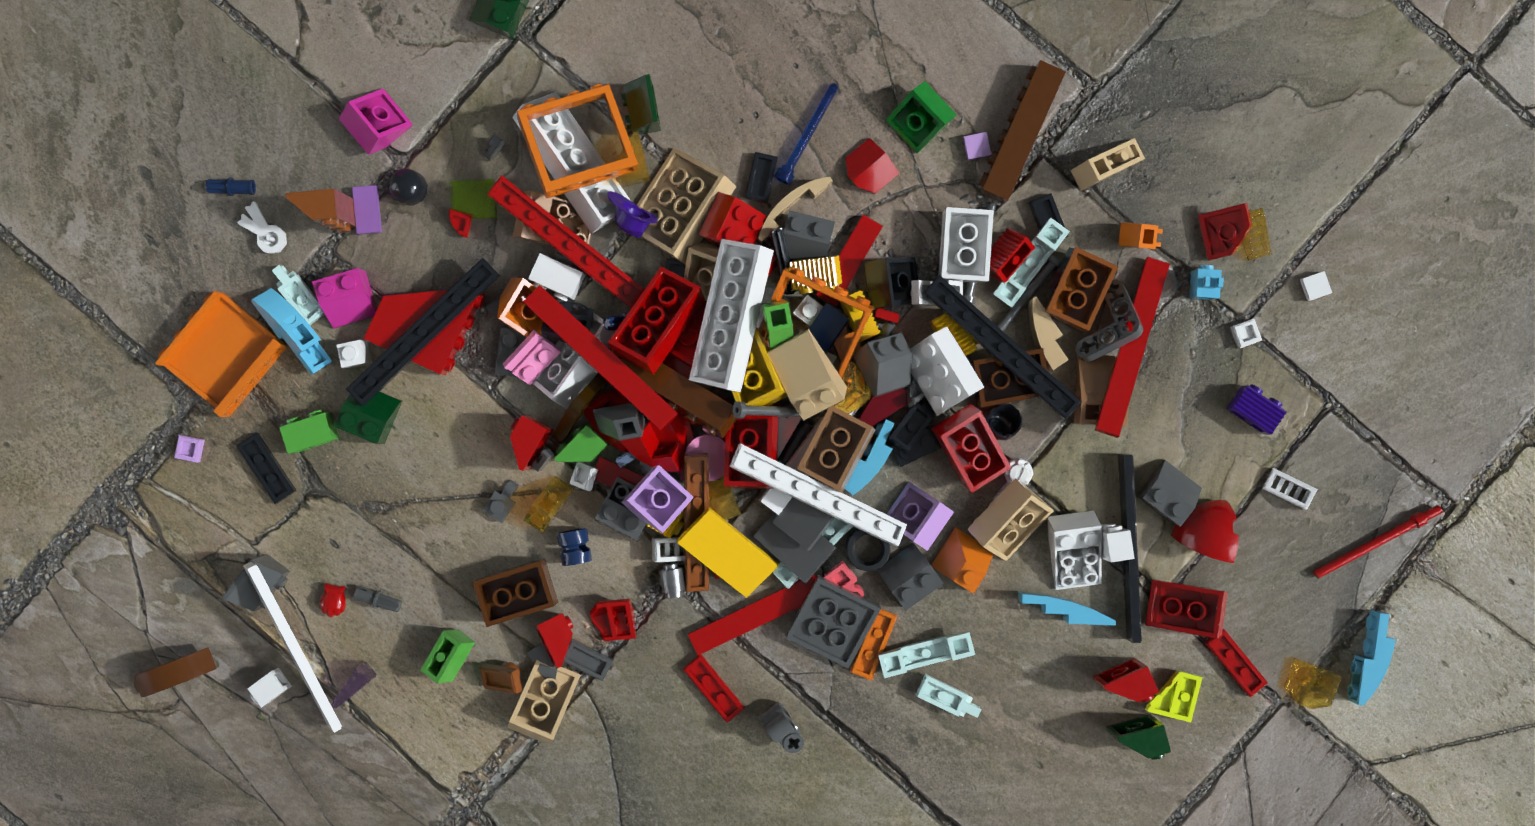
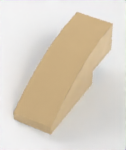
M1033 297L1028 301L1030 330L1036 349L1043 348L1047 370L1053 371L1069 360L1055 341L1063 334L1050 315L1045 312L1046 310L1039 299Z

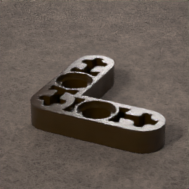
M599 373L572 401L554 431L552 438L560 444L571 434L584 410L608 385V382Z

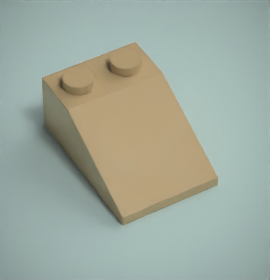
M809 329L768 351V355L789 400L803 421L845 399L846 384Z
M536 660L507 728L551 745L581 675L559 667L557 668L556 679H544L538 667L540 663L546 664ZM547 682H553L555 684L554 687L550 688Z

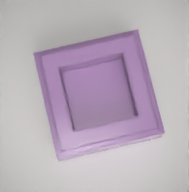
M987 132L963 137L967 161L991 156Z
M179 435L174 458L196 463L200 462L205 439Z

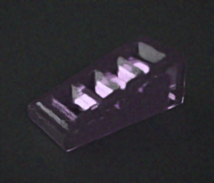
M366 661L354 670L331 704L333 708L341 706L376 677L377 674Z

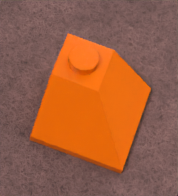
M511 277L500 296L497 318L526 338L533 330L542 335L543 321L523 303L537 287L524 278Z
M954 527L931 566L974 594L987 573L994 553L985 549L976 539Z

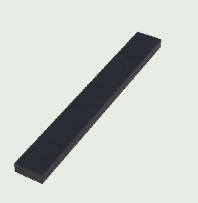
M484 258L480 259L354 380L346 390L361 406H365L501 275Z
M939 275L923 292L928 299L1064 420L1082 403L943 277Z
M1118 454L1122 528L1128 529L1131 532L1135 558L1123 560L1126 639L1131 643H1141L1134 460L1131 454Z

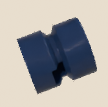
M587 528L557 533L558 545L563 548V551L560 552L562 566L592 561L590 547L586 546V543L589 541Z

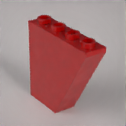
M448 290L383 296L363 339L388 349ZM485 291L422 350L412 362L440 375H446L447 372L450 373L456 362L454 360L456 352L461 351L466 339L463 337L466 331L470 330L474 325L475 317L473 316L477 308L480 309L485 301V296H483Z

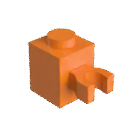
M1121 222L1118 246L1156 249V247H1161V242H1157V234H1162L1163 229H1158L1159 226Z
M847 325L833 344L839 363L842 362L854 335V332L847 333ZM859 342L853 355L861 349Z

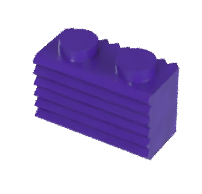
M1253 384L1241 386L1226 409L1262 434L1272 435L1287 411L1281 408L1283 404L1272 397L1267 399L1262 395L1263 390Z

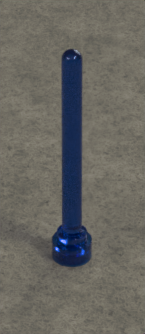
M836 83L830 84L786 165H782L781 168L777 169L774 177L786 185L792 183L795 177L793 169L838 91Z

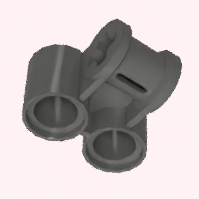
M779 701L760 715L762 722L765 724L766 732L775 743L779 742L789 753H797L803 748L804 740L798 727L791 720L789 713Z

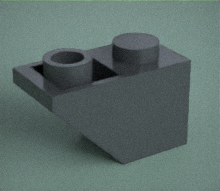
M631 403L593 409L599 432L617 440L643 436L645 426L644 415Z

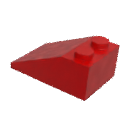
M1152 579L1146 626L1215 639L1222 638L1228 592Z

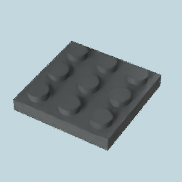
M818 575L791 624L786 638L849 668L879 614L881 606Z

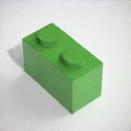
M317 410L308 413L309 418L303 420L300 417L286 420L287 425L279 428L287 453L294 454L339 440L340 437L337 428L334 427L335 422L332 413H323V410Z
M459 629L443 630L420 671L437 684L453 682L475 642Z

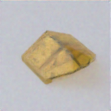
M853 362L849 363L842 378L847 386L845 399L832 405L847 414L864 406L871 398V391L858 366Z
M1294 658L1284 688L1302 706L1310 709L1332 706L1342 676L1321 666Z

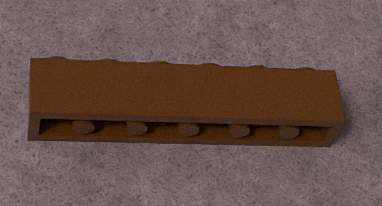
M1042 60L1036 66L1032 65L1026 76L1029 82L1026 88L1022 86L1016 100L1020 102L1017 109L1012 108L1008 116L1009 127L1007 130L1003 129L997 142L1001 145L998 151H993L988 164L991 167L988 173H983L978 185L982 186L979 193L1003 204L1009 200L1066 71Z
M617 356L675 411L683 414L685 420L693 425L698 423L703 426L702 429L707 434L713 437L718 435L723 438L735 422L736 418L733 415L732 404L662 363L655 374L652 375Z

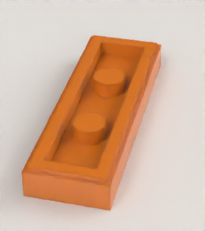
M884 609L880 610L855 656L850 669L851 673L872 681L880 662L878 655L883 653L897 619L896 614Z

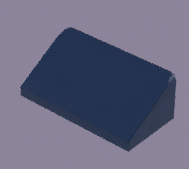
M828 303L824 305L809 330L825 354L829 352L850 321V318L837 307Z

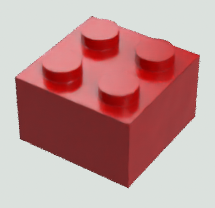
M718 192L698 235L719 247L721 239L755 244L767 216L735 196Z

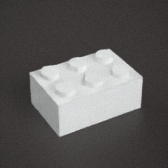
M948 327L931 334L911 348V374L937 416L984 388Z

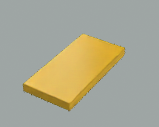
M710 507L677 539V543L746 598L778 567V562Z

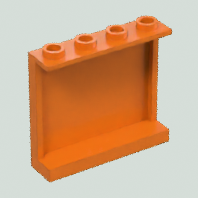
M215 290L204 298L202 307L190 315L187 325L175 333L173 342L160 351L159 359L155 364L165 366L215 408L213 412L219 417H230L288 345L227 294Z

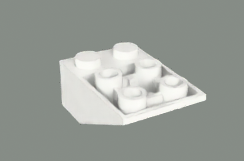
M1087 511L1049 516L1048 540L1055 590L1102 584V525L1095 512Z

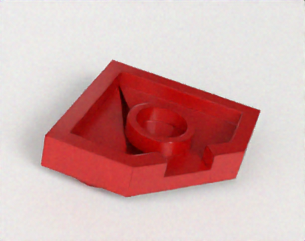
M1247 203L1198 215L1208 261L1235 254L1252 227Z

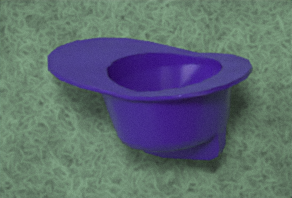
M613 191L607 192V197L616 206V224L624 232L635 237H641L650 223L658 222L655 215L640 208L623 195Z

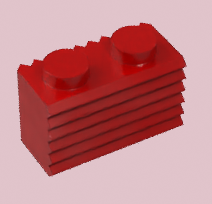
M1006 228V231L998 237L997 242H994V246H991L989 276L1005 284L1035 249L1028 237L1010 228Z

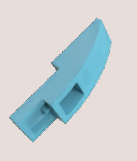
M270 288L251 300L277 337L285 340L310 375H313L332 362L319 344L321 339L299 312L275 290Z
M884 419L882 423H877L874 432L876 437L872 444L868 443L863 453V456L866 458L864 461L859 460L845 487L852 496L873 479L889 457L893 448L884 444L893 428V422Z
M1370 610L1369 616L1366 619L1367 635L1363 641L1364 656L1354 655V660L1350 665L1352 676L1351 683L1347 688V695L1349 697L1348 700L1357 705L1363 706L1377 690L1386 674L1393 655L1396 639L1387 636L1390 614Z

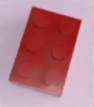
M971 403L931 428L962 485L971 493L1011 469L981 410Z
M746 415L743 419L735 420L725 435L724 486L729 488L775 489L729 466L739 444L747 446L778 462V417Z

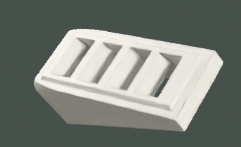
M1272 468L1262 489L1303 510L1308 509L1318 490L1275 468ZM1276 476L1281 477L1275 489L1271 488ZM1285 480H1287L1289 484L1285 492L1282 493L1280 490ZM1295 484L1298 488L1293 497H1290L1288 495ZM1302 489H1305L1307 491L1300 502L1297 499Z
M679 537L652 538V560L654 562L684 561V548L683 555H680V548L677 543ZM660 543H664V556H660ZM670 543H673L674 555L670 556Z

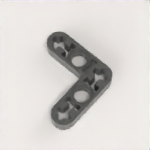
M1112 280L1105 295L1115 323L1083 338L1076 345V353L1086 362L1094 361L1137 339L1143 332V325L1127 289L1119 280ZM1114 288H1117L1116 291L1118 296L1120 297L1118 299H1116L1113 295ZM1128 305V310L1124 314H1117L1120 306ZM1128 320L1133 325V330L1130 332L1128 331V324L1125 322ZM1107 335H1115L1113 342L1104 344V338ZM1090 346V352L1086 354V347Z

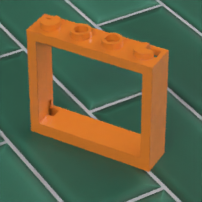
M597 84L581 93L580 91H573L560 99L552 97L545 100L543 104L536 106L528 104L517 111V120L546 199L637 170L638 162L609 84L605 86ZM605 98L626 158L550 181L529 120Z
M792 266L791 269H784L770 302L782 299L790 279L863 311L837 371L840 377L843 378L874 306L870 305L871 301L864 297L857 296V298L849 296V291L839 286L831 288L827 286V281L819 277L813 276V279L804 276L805 272L799 268ZM764 317L759 326L763 339H765L767 334ZM765 340V342H766V344H767V346H768V348H769V350H770L769 342Z

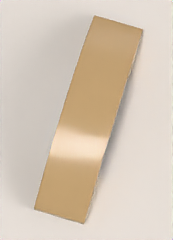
M831 177L810 181L786 195L773 208L765 220L758 238L761 245L771 237L770 231L773 228L779 227L775 222L776 219L805 194L809 193L814 199L832 184L833 180Z

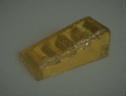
M1263 208L1249 211L1250 218L1255 219L1251 228L1257 227L1258 231L1254 233L1248 232L1242 241L1248 261L1272 254ZM1260 236V241L1251 243V238ZM1262 245V250L1253 252V247Z

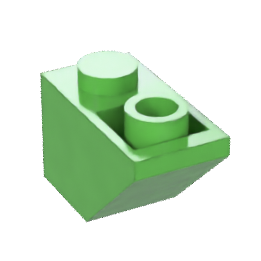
M785 299L761 304L770 350L794 337L789 303Z
M581 425L573 432L572 436L574 438L569 444L564 442L555 451L558 455L554 460L556 462H591L597 458L609 443L590 425L585 427Z

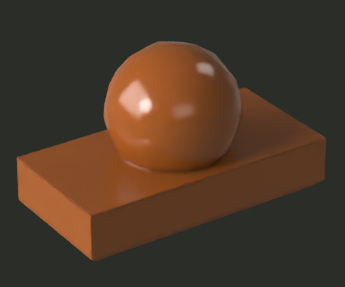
M512 662L503 663L501 666L483 664L479 667L485 689L518 694L522 691L520 670L516 664Z

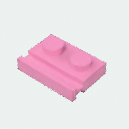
M533 330L506 359L503 366L528 385H531L561 351L559 347Z

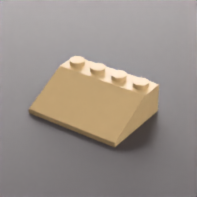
M673 148L637 203V206L652 213L658 219L657 223H650L641 237L686 265L688 248L699 244L703 239L698 234L717 193L721 192L731 195L736 186L724 174Z

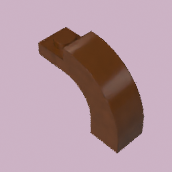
M209 647L134 675V687L141 697H146L199 677L217 668Z

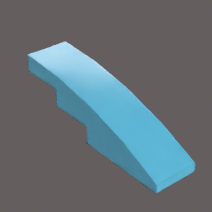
M1018 591V601L1021 603L1041 604V611L1045 614H1064L1063 620L1068 624L1116 625L1114 619L1089 606L1072 600L1043 593Z

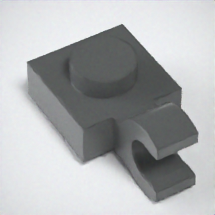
M511 480L506 484L502 493L495 490L483 511L503 523L516 504L511 497L519 485Z

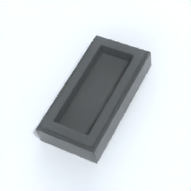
M572 639L563 662L603 681L614 659Z

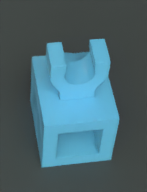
M1199 265V269L1192 270L1189 299H1219L1220 289L1223 287L1224 278H1221L1222 270H1214L1212 265Z

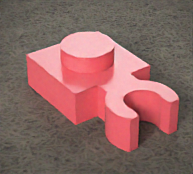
M843 560L824 574L825 579L851 592H858L861 597L864 596L863 588L858 584H854L857 582L856 575Z

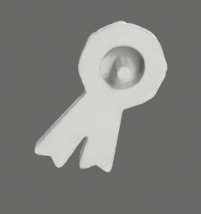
M253 201L250 206L245 207L251 218L242 214L241 220L237 223L257 234V245L262 251L268 254L280 253L287 245L286 233L276 225H268L258 204Z
M1015 458L1008 461L1011 469L1004 472L1007 482L993 500L1015 478L1025 485L1029 484L1033 476V469L1027 460Z

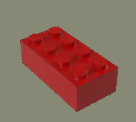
M660 267L608 341L614 354L654 375L705 301L701 287Z

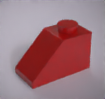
M563 613L534 626L554 668L562 666L573 635L571 631L574 628L569 616L564 617Z

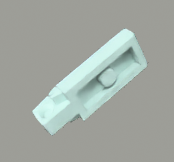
M280 265L272 270L280 280L277 283L279 292L309 325H312L324 315L317 297L299 275L294 271L289 273L284 266Z
M927 674L924 675L915 694L917 697L958 717L959 715L964 717L965 713H968L978 718L982 710L980 706L971 702L973 698L967 693Z

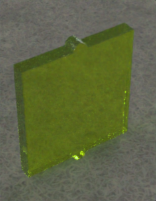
M494 179L452 181L453 198L451 202L454 209L473 214V219L496 218L495 201L487 195L494 185Z

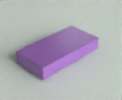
M378 186L352 187L356 233L358 235L382 233Z

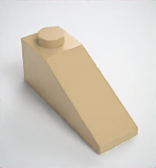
M1134 138L1083 162L1070 171L1082 191L1144 160L1145 157Z

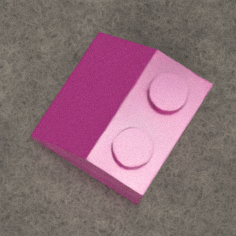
M384 88L349 101L339 117L342 124L368 155L386 148L413 125Z
M356 268L312 281L318 303L334 329L374 317L377 307L365 270Z

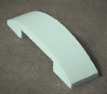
M1050 218L1031 241L1035 249L1005 284L1003 282L999 284L993 294L1010 307H1013L1026 290V287L1070 231Z
M961 632L908 644L881 653L878 656L884 678L907 673V670L930 664L975 655L970 632Z

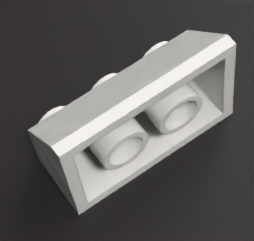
M946 207L943 210L938 276L940 275L945 280L989 282L994 210Z

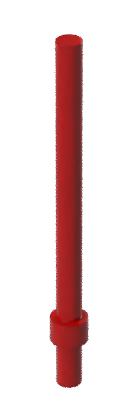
M1436 505L1423 513L1418 512L1410 516V520L1317 568L1313 573L1319 579L1409 530L1428 524V520L1440 515L1443 511L1439 505Z

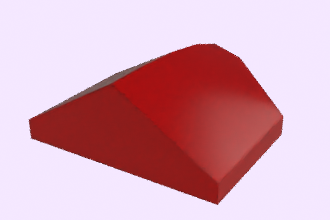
M871 138L867 139L845 158L848 177L856 187L876 194L899 174L886 152Z
M629 598L598 601L590 610L592 624L600 632L604 641L636 639L634 608Z

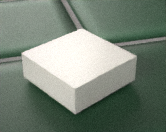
M1325 271L1300 279L1307 301L1332 293Z
M1250 319L1230 327L1238 349L1262 341L1255 319Z
M577 462L569 484L586 491H591L598 469Z

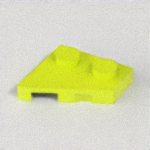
M1177 670L1159 690V693L1146 705L1145 710L1191 723L1203 677Z

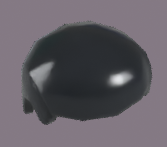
M403 168L394 172L389 180L388 190L396 201L413 206L423 201L427 194L428 185L420 173L412 169Z
M998 404L985 415V419L996 440L1011 439L1022 427L1023 418L1019 410L1011 404Z

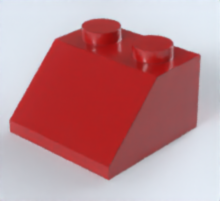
M522 415L521 418L517 417L512 423L510 430L513 432L510 438L518 468L526 471L532 468V463L538 458L554 429L531 415Z
M1136 658L1093 676L1094 681L1105 690L1136 702H1147L1154 698L1153 695L1159 693L1148 666Z

